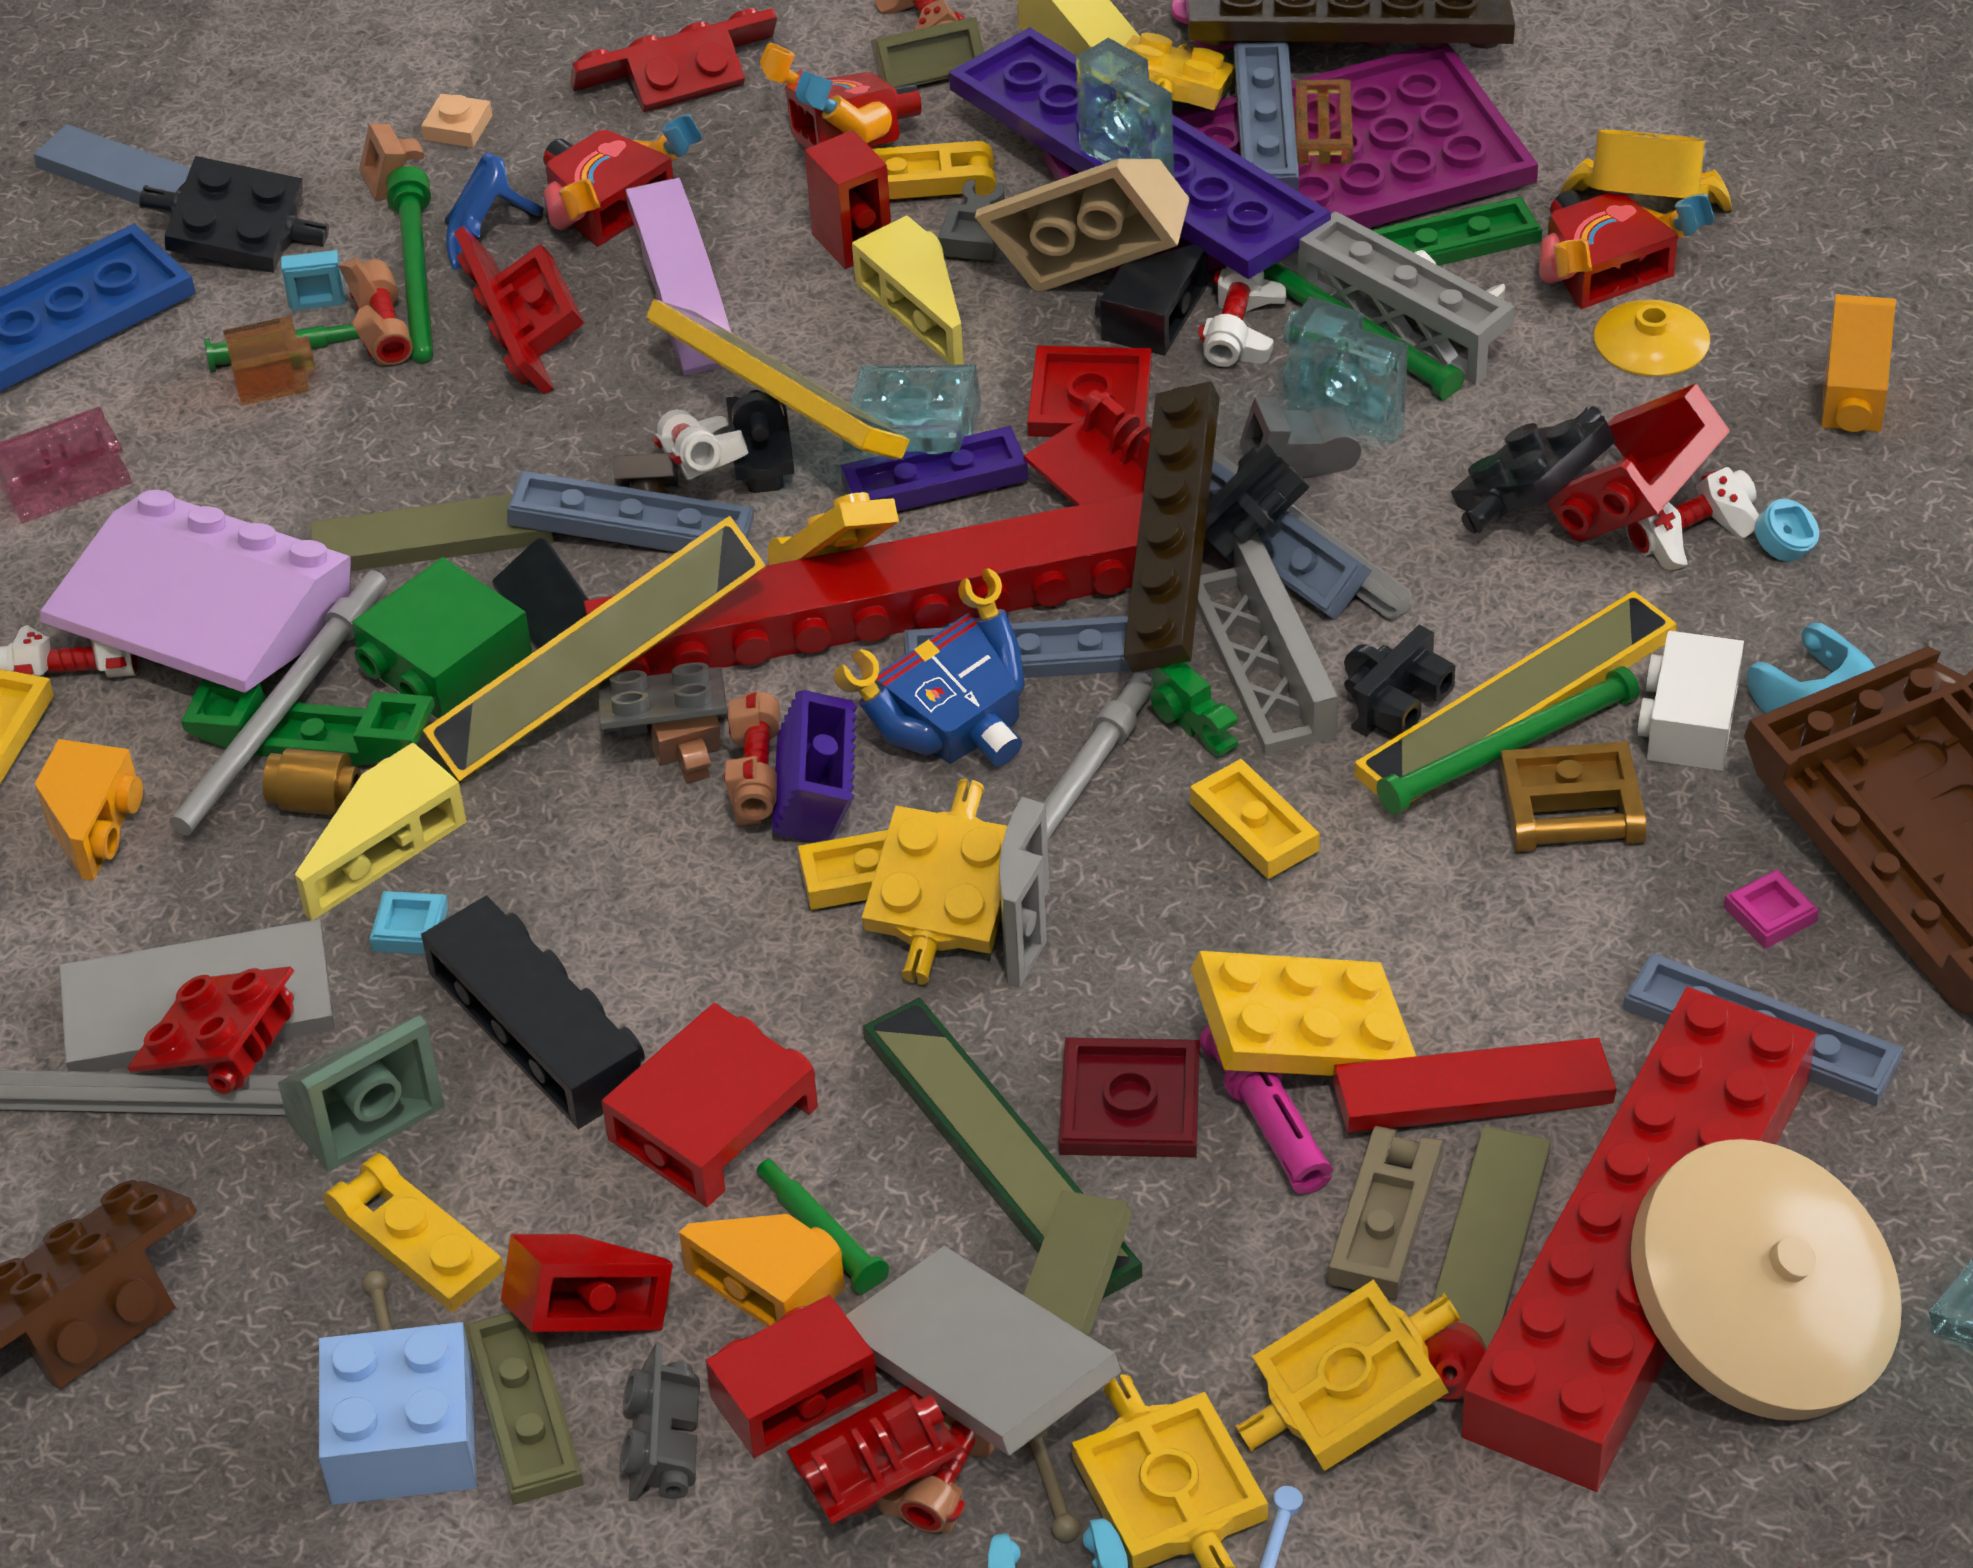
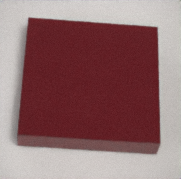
M1065 1037L1059 1155L1197 1158L1200 1040Z

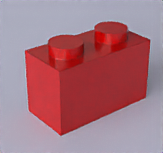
M854 130L804 149L812 235L845 270L854 266L852 242L891 223L887 164Z
M830 1294L808 1306L792 1309L780 1321L745 1339L731 1341L717 1354L705 1359L711 1399L753 1458L764 1454L878 1392L874 1352Z

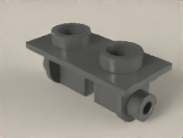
M655 1343L642 1369L633 1368L630 1371L624 1390L623 1409L633 1413L632 1428L628 1429L624 1437L619 1462L620 1471L630 1473L628 1501H636L645 1485L659 1488V1493L666 1498H681L688 1493V1487H691L696 1481L697 1435L673 1431L671 1427L694 1431L698 1424L700 1379L693 1373V1367L688 1363L678 1361L669 1363L667 1366L662 1365L663 1344Z

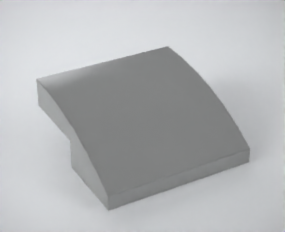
M1021 797L1007 826L999 865L1005 971L1008 984L1017 987L1022 985L1047 942L1045 896L1050 889L1046 804L1025 797Z

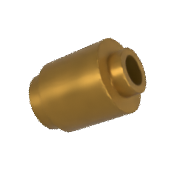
M287 748L282 754L271 753L268 756L263 772V796L266 803L278 804L281 811L334 816L360 778L361 771L359 767L352 766L351 758L347 753Z

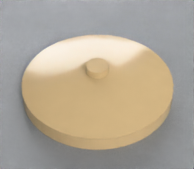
M1746 1139L1719 1141L1697 1148L1685 1155L1655 1181L1642 1200L1636 1215L1631 1242L1633 1277L1640 1303L1648 1322L1665 1350L1682 1370L1709 1393L1729 1405L1757 1416L1776 1420H1806L1824 1416L1838 1410L1865 1392L1884 1372L1893 1356L1901 1327V1292L1897 1272L1887 1244L1874 1220L1853 1193L1826 1169L1809 1158L1776 1144Z

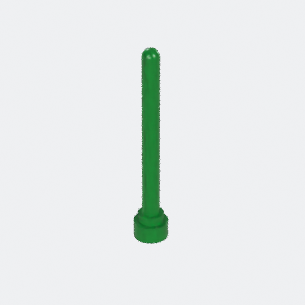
M403 166L393 170L386 179V194L389 206L399 214L408 327L413 345L411 357L416 363L425 364L431 361L434 354L421 215L431 200L430 181L428 175L423 170L413 166Z

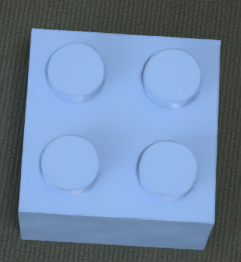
M463 1322L319 1338V1460L332 1505L477 1488L474 1368Z

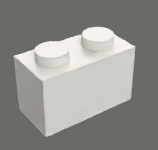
M1668 630L1664 654H1651L1646 691L1656 693L1655 700L1643 698L1640 710L1638 736L1649 737L1647 760L1724 770L1739 684L1744 641Z

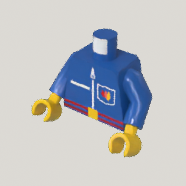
M982 570L983 580L988 586V594L985 599L979 598L973 593L968 578L960 582L958 589L959 597L967 606L978 609L980 617L976 621L969 613L965 614L880 672L879 663L871 652L863 649L855 651L851 655L853 661L862 671L861 680L856 679L844 664L835 669L834 681L836 685L846 692L858 691L862 697L859 705L888 744L923 755L935 754L949 764L977 748L994 766L1006 764L1019 752L1022 740L1010 726L1019 718V696L1025 687L1021 650L1006 611L1004 609H997L994 602L1001 593L1002 584L1000 577L993 570Z

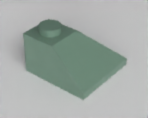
M421 1015L342 1047L312 1064L301 1067L294 1074L278 1082L288 1123L328 1172L445 1107L428 1025Z

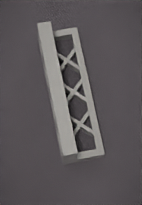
M1336 211L1331 214L1330 221L1299 239L1298 275L1443 366L1453 364L1464 372V379L1474 385H1477L1487 377L1488 345L1514 324L1515 306ZM1318 268L1326 271L1337 289L1318 280ZM1359 290L1371 296L1381 313L1367 305ZM1403 314L1415 319L1425 337L1412 330ZM1448 338L1468 348V360L1458 356Z
M1254 532L1245 542H1242L1235 536L1234 568L1200 576L1197 609L1264 753H1274L1337 738L1338 696L1258 532ZM1238 586L1243 595V598L1233 609L1211 601L1208 592ZM1220 619L1225 620V623L1223 625ZM1237 625L1261 633L1263 638L1254 650L1230 642L1228 637ZM1269 650L1271 656L1265 653ZM1239 660L1245 662V663L1243 664V666H1241V663H1240ZM1256 666L1281 675L1282 680L1274 692L1249 683L1248 678ZM1287 692H1289L1291 698L1285 696ZM1259 702L1264 703L1265 705L1261 708ZM1278 708L1300 716L1305 726L1273 733L1268 719L1275 709Z

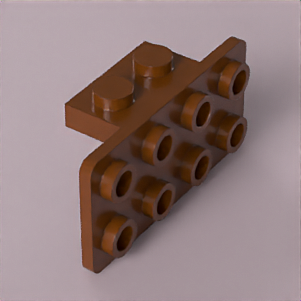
M125 1181L107 1191L100 1199L102 1205L82 1219L67 1220L52 1228L43 1237L44 1245L25 1258H14L1 1263L0 1349L21 1335L45 1378L54 1387L61 1389L174 1310L176 1307L144 1250L195 1215L197 1210L189 1197L147 1181Z

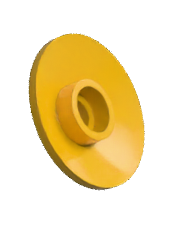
M1644 299L1626 302L1607 311L1595 326L1594 342L1600 355L1613 366L1636 375L1659 377L1678 374L1697 365L1708 352L1710 334L1703 320L1691 310L1668 301Z

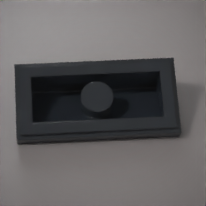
M544 536L532 542L492 580L498 594L526 612L530 641L536 650L586 616L584 601L589 599Z

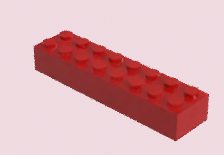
M1686 986L1464 1390L1461 1438L1598 1492L1669 1354L1655 1335L1646 1318L1634 1283L1631 1242L1633 1227L1641 1202L1650 1187L1663 1173L1697 1148L1714 1142L1738 1139L1777 1144L1809 1082L1816 1032Z

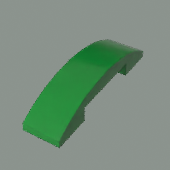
M202 679L180 721L184 731L220 747L227 748L265 701L261 685L258 683L244 693ZM374 692L367 708L294 703L254 755L268 757L271 753L282 754L285 749L292 748L347 753L351 758L352 766L378 763L413 742L417 745L435 704L432 696Z

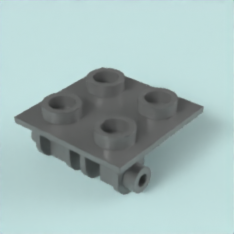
M686 663L674 667L672 673L647 676L645 672L639 670L623 671L612 675L609 678L610 681H604L598 686L601 730L604 731V734L616 733L617 739L648 734L647 724L714 715H717L718 719L728 718L722 668H709L705 663Z

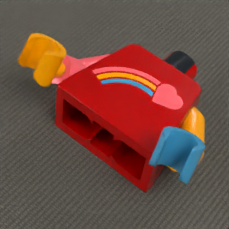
M773 43L767 44L760 60V66L768 79L787 84L785 85L791 132L795 140L806 149L851 130H854L870 148L895 142L900 136L898 119L918 116L922 111L921 98L915 83L892 87V85L873 72L823 78L806 72L803 69L796 73L789 70L795 54Z
M683 114L669 121L661 129L664 135L653 142L631 140L609 130H598L574 146L564 139L552 141L543 155L548 186L544 191V201L550 224L558 230H565L574 225L597 247L633 226L634 222L628 209L625 189L674 179L672 162L687 153L688 146L703 139L691 115Z
M1564 191L1553 200L1550 206L1551 216L1548 223V236L1541 241L1539 250V276L1547 284L1563 281L1580 309L1673 277L1678 239L1696 233L1700 226L1715 223L1708 195L1697 194L1686 197L1675 204L1676 210L1662 214L1641 207L1622 192L1610 191L1584 201L1575 191Z

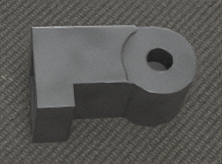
M1254 397L1239 442L1244 455L1252 447L1262 449L1268 443L1301 477H1318L1349 470L1358 462L1362 450L1346 413L1339 407L1323 406L1311 412L1282 410L1277 397Z

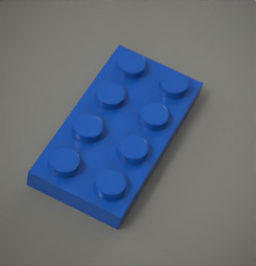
M134 223L1 288L0 391L196 294L192 276Z

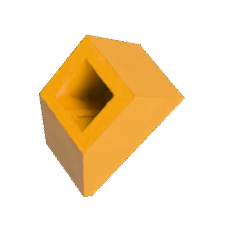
M58 739L35 782V787L49 829L80 877L94 881L104 860L113 859L118 850L120 828L127 814H135L138 811L143 796V783L141 778L136 776L129 749Z

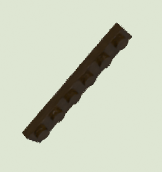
M1212 381L1187 387H1177L1169 391L1156 393L1123 655L1132 673L1189 662L1192 658L1220 397Z

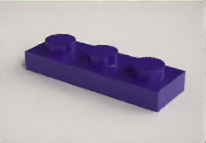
M1011 426L907 449L902 459L898 458L895 460L884 456H876L840 465L842 484L847 495L864 492L869 494L870 500L894 498L897 511L1028 481V463L1023 460L1024 454Z

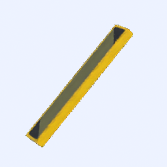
M653 299L646 316L649 319L648 322L859 450L895 460L903 458L910 439L699 313Z
M729 515L424 728L423 733L455 778L461 782L765 569L766 565Z
M1632 591L1357 760L1354 766V777L1378 796L1377 782L1380 779L1391 774H1395L1398 777L1404 776L1604 681L1606 674L1617 667H1630L1665 645L1668 630L1676 631L1677 623L1638 593ZM1419 796V797H1417V798L1411 800V803H1412L1413 801H1415L1416 799L1420 798L1421 796Z

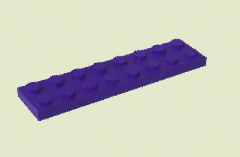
M1031 27L949 71V85L952 92L1078 172H1083L1116 159H1160L1190 198L1180 237L1191 244H1196L1204 252L1247 279L1252 278L1299 249V239L1331 220V211L1163 108H1156L1155 103L1153 107L1150 106L1142 95L1122 83L1109 80V75Z

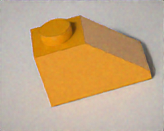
M1835 294L1824 375L1822 427L1843 429L1849 432L1862 430L1882 431L1888 391L1896 299Z
M789 1214L688 1223L679 1231L685 1272L766 1327L780 1321L786 1313L794 1308L808 1306L829 1294L834 1299L845 1289L842 1252L837 1242L824 1230L817 1227L810 1229Z

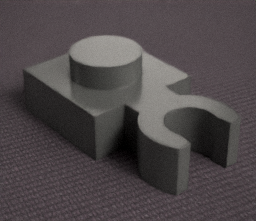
M968 180L962 188L963 204L950 203L938 235V240L942 245L944 256L994 261L998 245L977 221L975 214L977 209L1005 199L1004 184L996 183L994 191L989 195H977L975 180Z

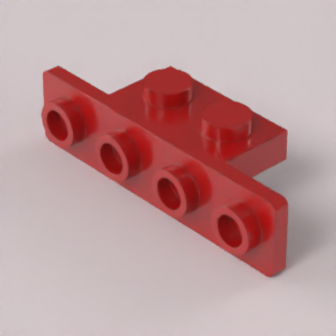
M748 8L736 12L726 21L711 25L707 22L692 23L682 28L678 34L658 38L656 35L644 36L633 41L629 47L608 52L606 49L592 50L582 55L578 61L572 64L570 84L573 91L629 76L643 112L744 85L745 75L734 47L773 37L777 16L773 8L758 11L756 8Z
M462 226L454 232L463 251L457 255V259L468 276L475 283H478L477 286L472 288V292L483 309L490 316H493V319L487 324L497 341L509 351L503 357L505 364L522 385L531 381L543 394L549 393L554 389V386L540 359V355L557 343L565 340L572 332L585 324L553 256L540 243L500 272L493 256L465 226Z

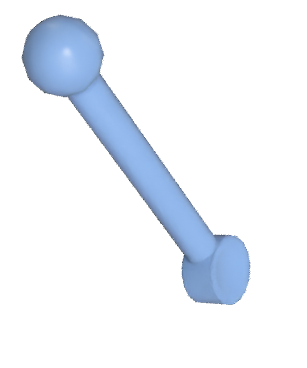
M1282 1486L1274 1493L1272 1506L1276 1515L1259 1568H1275L1290 1517L1297 1514L1302 1507V1494L1292 1486Z

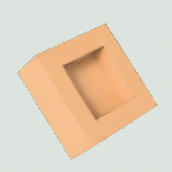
M440 94L421 125L423 140L474 147L493 115L491 102L467 98L462 95Z

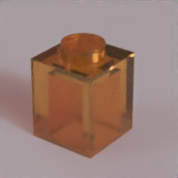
M291 315L223 330L241 406L309 391L305 371L316 369L308 336L297 338Z

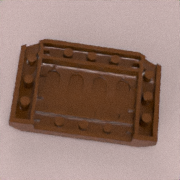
M1927 646L1750 719L1744 738L1756 774L1953 1008L1957 1011L1973 1015V669L1964 676L1938 663L1941 652Z

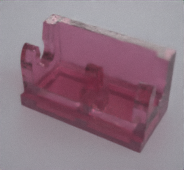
M100 406L0 442V487L21 524L129 485L132 481L124 462H122L119 453L123 452L120 443L105 419Z

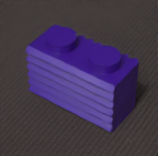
M806 690L795 692V699L791 701V707L788 708V714L784 715V722L781 723V730L777 734L775 767L777 773V800L773 806L772 830L776 835L813 843L832 840L835 837L854 798L852 791L855 786L852 782L855 775L852 772L855 768L853 761L856 756L853 752L856 748L854 741L857 737L854 734L857 728L854 723L857 718L855 711L858 706L852 700Z

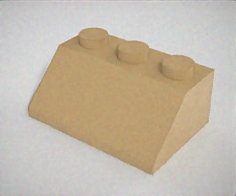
M1116 159L979 208L976 211L975 218L1034 291H1046L1178 246L1190 198L1160 159Z

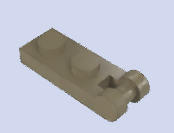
M1380 1126L1374 1127L1328 1267V1284L1357 1290L1374 1279L1385 1297L1397 1300L1432 1185L1436 1180L1442 1161L1443 1140L1422 1136L1420 1142L1398 1138L1397 1131L1394 1129Z

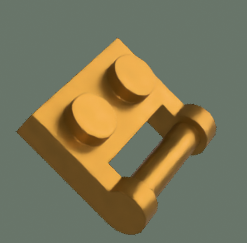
M1628 741L1501 750L1500 772L1511 822L1515 853L1535 852L1536 845L1610 839H1624L1625 845L1643 844L1646 842V817ZM1617 806L1619 809V813L1534 819L1533 814L1535 812Z

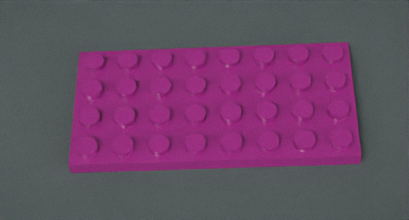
M1445 43L1437 48L1420 47L1291 81L1299 171V192L1331 211V214L1336 211L1369 228L1536 183L1538 180V163L1449 43ZM1236 96L1221 99L1214 111L1195 106L1171 113L1240 156ZM1045 151V164L1056 181L1080 173ZM1180 237L1178 246L1151 254L1140 259H1144L1150 256H1154L1157 254H1161L1192 244L1184 238ZM1207 254V271L1226 266ZM1122 265L1110 268L1114 277Z

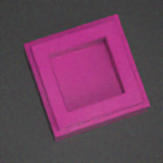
M1778 869L1725 895L1724 909L1764 949L1803 930L1818 920L1819 909Z

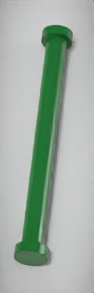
M1279 262L1263 270L1264 279L1281 283L1285 286L1288 296L1431 385L1432 392L1437 397L1445 400L1461 389L1464 382V372L1453 364L1443 366Z
M1617 667L1606 674L1604 681L1404 776L1398 777L1395 774H1391L1380 779L1377 782L1379 800L1390 814L1397 815L1410 807L1411 800L1501 758V750L1520 749L1617 702L1625 706L1636 701L1640 694L1638 681L1627 667Z

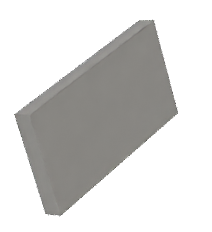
M311 920L60 964L65 1062L68 1071L100 1072L128 1067L144 1045L143 1040L147 1032L160 1023L176 1001V993L179 988L190 979L199 975H209L212 977L241 973L251 968L265 970L291 966L294 972L284 986L294 996L292 1003L294 1013L281 1028L275 1040L335 1030L321 920Z
M946 1246L939 1248L846 1315L874 1352L876 1366L923 1398L931 1394L942 1411L1008 1456L1121 1373L1113 1351Z

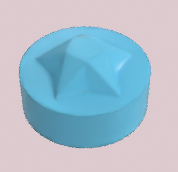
M1778 499L1773 501L1758 516L1755 522V533L1761 546L1771 556L1782 561L1792 562L1804 557L1816 545L1819 539V528L1815 518L1807 508L1793 500Z

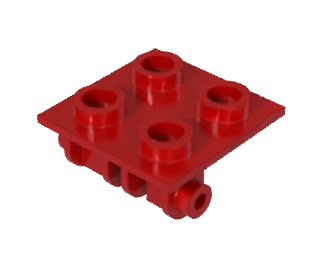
M1095 389L1082 402V408L1087 411L1085 416L1023 457V460L1076 506L1144 493L1151 427L1147 424L1139 426L1140 418L1134 413L1125 416L1126 410L1115 401V396L1110 392L1101 393Z
M291 966L265 970L251 968L241 973L212 977L209 975H199L190 979L179 988L176 993V1001L160 1023L147 1032L143 1040L144 1045L127 1069L131 1073L202 1064L209 1073L207 1078L208 1084L216 1092L228 1094L232 1090L242 1088L256 1066L255 1062H259L263 1058L266 1049L272 1045L281 1028L294 1013V1006L292 1004L294 996L284 986L293 974V968Z
M907 1386L900 1388L786 1451L831 1524L838 1522L848 1515H857L865 1512L879 1498L912 1480L932 1475L940 1469L943 1463L963 1453L959 1444L944 1425V1416L933 1396L930 1394L923 1398Z

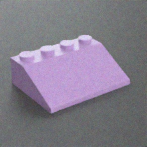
M148 490L113 511L40 610V622L246 693L302 654L325 626L324 616L339 598L350 595L351 556L327 549L323 543L318 541L300 540L276 532L273 527L267 524L249 523L227 516L222 510L215 507H200L176 499L173 494L167 491Z

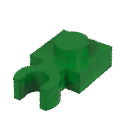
M1186 662L1152 669L1153 690L1150 693V699L1155 712L1164 722L1172 723L1174 721L1190 737L1198 734L1205 748L1216 757H1220L1238 747V740L1227 731V729L1238 724V717L1227 705L1223 703L1217 704L1211 699V685Z

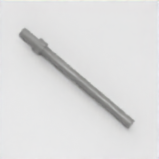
M374 570L368 571L350 595L339 598L324 616L325 626L172 815L169 822L175 831L186 836L193 832L344 640L350 641L355 638L351 621L370 609L388 586L386 578L381 573Z
M1135 673L1116 701H1108L1093 721L1094 732L1043 802L1046 804L1047 841L1115 744L1122 745L1138 723L1136 715L1153 690L1152 678L1148 675Z

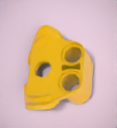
M1597 130L1594 161L1588 157L1583 160L1569 175L1560 191V194L1569 190L1583 192L1588 187L1604 191L1676 198L1707 194L1710 204H1717L1724 212L1732 211L1729 192L1719 173L1715 169L1705 173L1702 172L1705 140L1689 136L1625 130Z

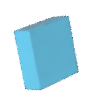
M337 250L281 256V270L290 309L302 310L337 306L346 303L345 286L342 272L338 267L340 261Z
M383 891L369 938L372 951L425 954L421 933L446 919L449 908L447 895Z

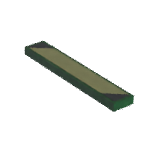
M920 997L863 1025L865 1042L1032 1247L1039 1253L1061 1191L1084 1193ZM1124 1241L1120 1247L1103 1298L1142 1278V1263Z

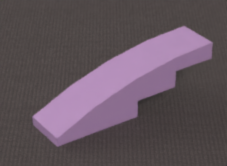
M680 177L625 189L628 209L641 241L643 260L656 291V299L693 310L731 333L709 258ZM668 334L684 376L722 367Z

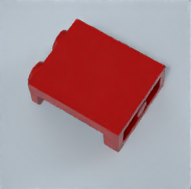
M1697 383L1615 415L1608 425L1616 440L1614 445L1623 458L1616 464L1570 481L1546 503L1572 539L1579 542L1657 515L1726 437L1730 430Z
M715 1002L601 1100L608 1140L706 1208L726 1191L723 1168L792 1105L808 1115L818 1107L815 1071L809 1060L799 1051L793 1048L785 1049L762 1034L757 1025L747 1017H736Z

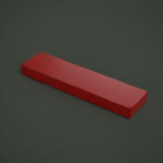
M1600 1038L1334 1065L1332 1078L1347 1133L1373 1130L1375 1126L1395 1128L1613 1104L1617 1091Z

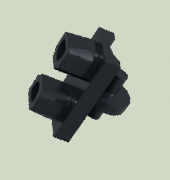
M752 390L742 398L737 396L726 397L730 432L741 430L749 452L747 455L734 460L736 481L748 480L749 491L753 493L782 489L784 487L783 475L795 474L786 405L760 390Z
M1268 443L1262 449L1252 447L1238 461L1237 473L1221 489L1210 490L1205 538L1229 562L1233 563L1234 537L1237 536L1242 542H1245L1254 532H1258L1259 536H1261L1266 531L1274 538L1282 530L1275 521L1310 486Z
M1418 625L1393 650L1386 645H1382L1377 650L1372 646L1363 644L1357 645L1346 655L1344 665L1349 678L1344 682V687L1352 695L1359 713L1358 718L1351 724L1352 730L1367 737L1375 728L1380 727L1398 736L1416 725L1421 717L1422 701L1410 695L1413 691L1435 702H1441L1453 690L1455 686L1456 665L1433 652V631Z

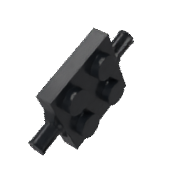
M195 156L186 181L176 192L144 185L140 195L139 206L141 209L146 208L171 214V220L164 235L166 251L274 273L281 253L293 240L324 247L329 233V224L327 223L323 224L297 218V208L303 194V178Z
M1587 406L1575 419L1566 420L1552 427L1538 428L1537 424L1530 423L1511 431L1504 438L1506 444L1494 455L1484 457L1472 464L1468 469L1469 476L1450 491L1457 506L1465 511L1461 517L1463 525L1469 532L1473 534L1478 532L1479 534L1498 516H1504L1509 510L1525 506L1544 505L1616 442L1603 412L1595 406Z

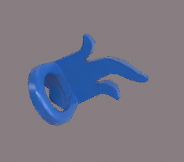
M486 152L481 157L453 208L444 218L449 223L446 233V247L451 267L454 270L460 268L461 264L457 259V255L463 252L454 232L465 226L476 239L480 238L482 220L496 195L534 216L539 217L544 210V207L510 188L503 159L494 156L490 152Z

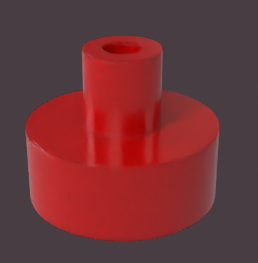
M1456 1321L1424 1341L1428 1348L1429 1362L1449 1392L1441 1397L1443 1399H1460L1464 1397V1390L1487 1350L1482 1337L1477 1331L1464 1323Z

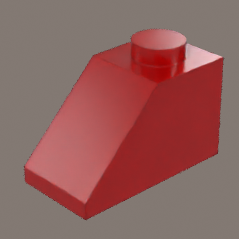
M511 1234L500 1301L531 1332L662 1330L673 1263L667 1258L577 1234Z

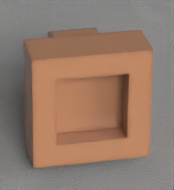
M369 123L359 170L374 199H387L386 179L393 170L403 166H413L404 165V162L410 159H424L425 153L419 142L414 139L398 140L390 124Z
M717 715L652 723V748L659 766L678 761L686 784L711 777L708 767L711 766L708 753L719 750L720 724Z

